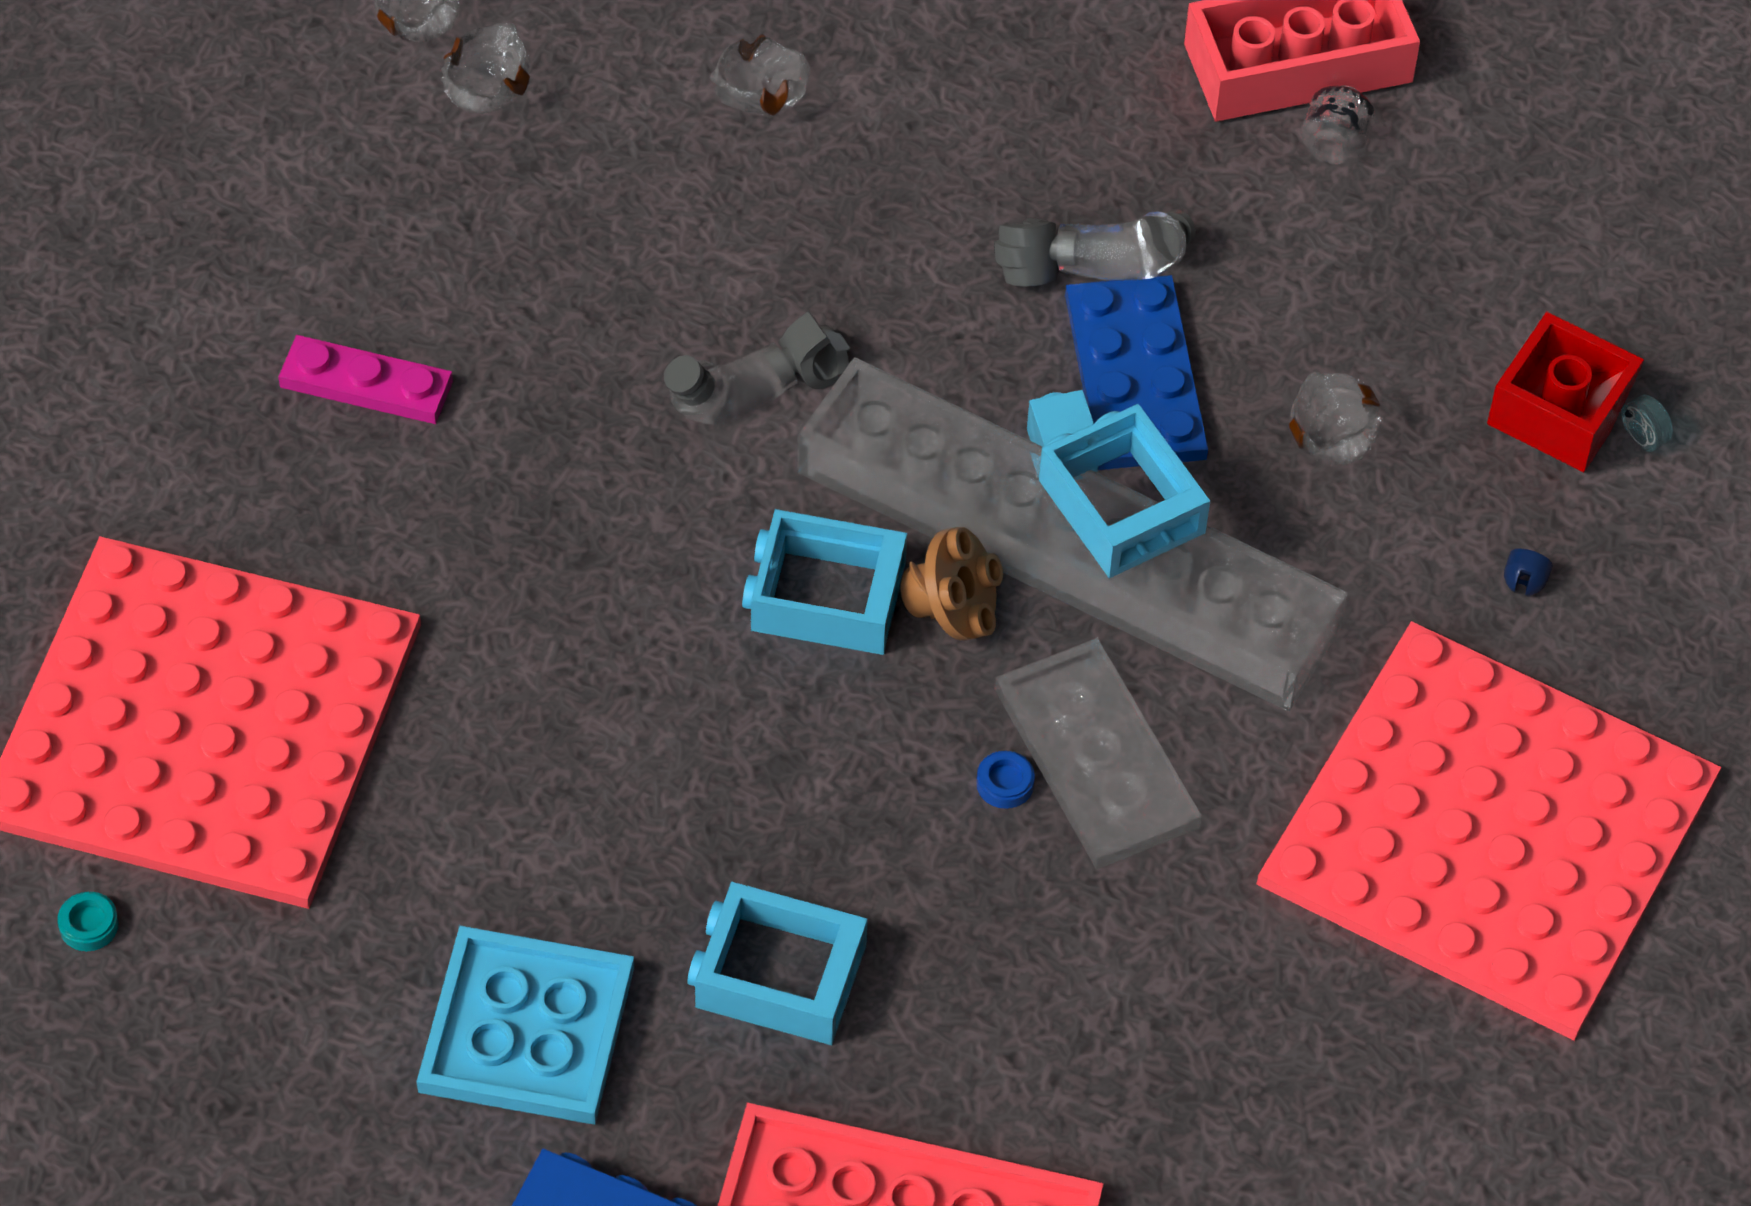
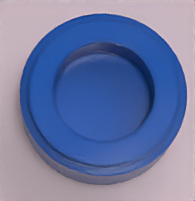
M998 751L988 755L980 763L977 770V790L983 800L992 806L1005 809L1014 808L1022 805L1030 798L1034 789L1035 773L1031 763L1024 756L1012 751Z

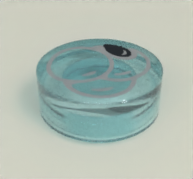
M1642 394L1623 405L1621 417L1625 430L1645 451L1652 452L1671 440L1673 433L1672 422L1667 411L1658 400L1649 395Z

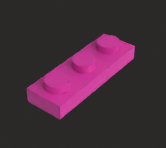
M296 335L278 376L280 388L432 424L437 423L453 383L452 371L300 335Z

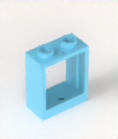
M1139 404L1121 412H1109L1099 418L1095 424L1073 434H1061L1051 440L1047 446L1042 447L1039 482L1108 578H1112L1206 533L1210 499ZM1130 452L1165 500L1108 526L1074 480V477Z
M775 509L770 530L760 529L754 556V561L761 563L758 576L748 575L743 593L742 607L751 609V631L884 655L901 578L906 564L907 533ZM785 553L875 569L865 613L861 614L774 598Z
M731 881L724 903L715 901L710 910L706 935L711 936L706 952L697 950L689 969L687 983L688 985L695 986V1008L832 1045L867 945L868 919ZM740 919L834 944L814 1000L720 974Z

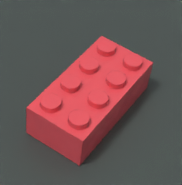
M1203 0L1189 3L1184 45L1213 118L1217 122L1312 103L1313 95L1324 87L1345 86L1362 93L1412 83L1420 40L1402 0ZM1333 87L1326 95V90L1321 95L1319 94L1315 102L1327 100L1331 97L1337 98L1352 95V91L1350 89L1344 92L1343 87L1334 92L1336 87Z

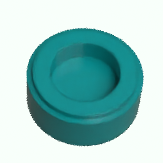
M82 892L70 897L63 903L58 912L57 923L62 939L68 946L79 951H95L105 947L114 939L119 928L115 905L108 897L97 892Z

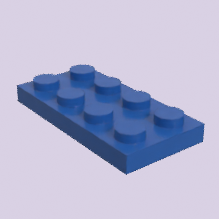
M1172 275L1066 285L1065 298L1083 393L1094 424L1099 418L1109 412H1121L1139 404L1181 462L1207 460L1208 446ZM1128 452L1098 466V470L1137 467L1140 465L1133 455Z

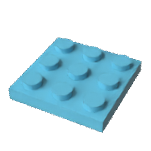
M459 926L417 1078L418 1093L595 1125L634 971V956Z

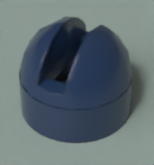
M1514 549L1510 552L1505 565L1504 578L1506 584L1514 593L1518 583L1527 586L1525 596H1532L1539 593L1545 587L1553 564L1547 557L1538 552L1528 549ZM1523 575H1528L1530 580L1520 579V577Z

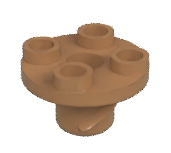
M966 527L943 529L931 540L925 563L916 565L913 561H910L909 567L904 571L900 583L902 601L908 612L917 618H936L942 629L956 640L965 641L992 635L996 627V586H999L1003 580L1002 564L996 554H987L978 537Z

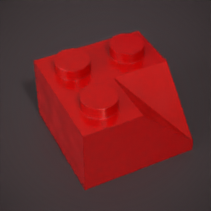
M1546 311L1496 384L1487 424L1584 473L1609 436L1643 366L1644 359Z

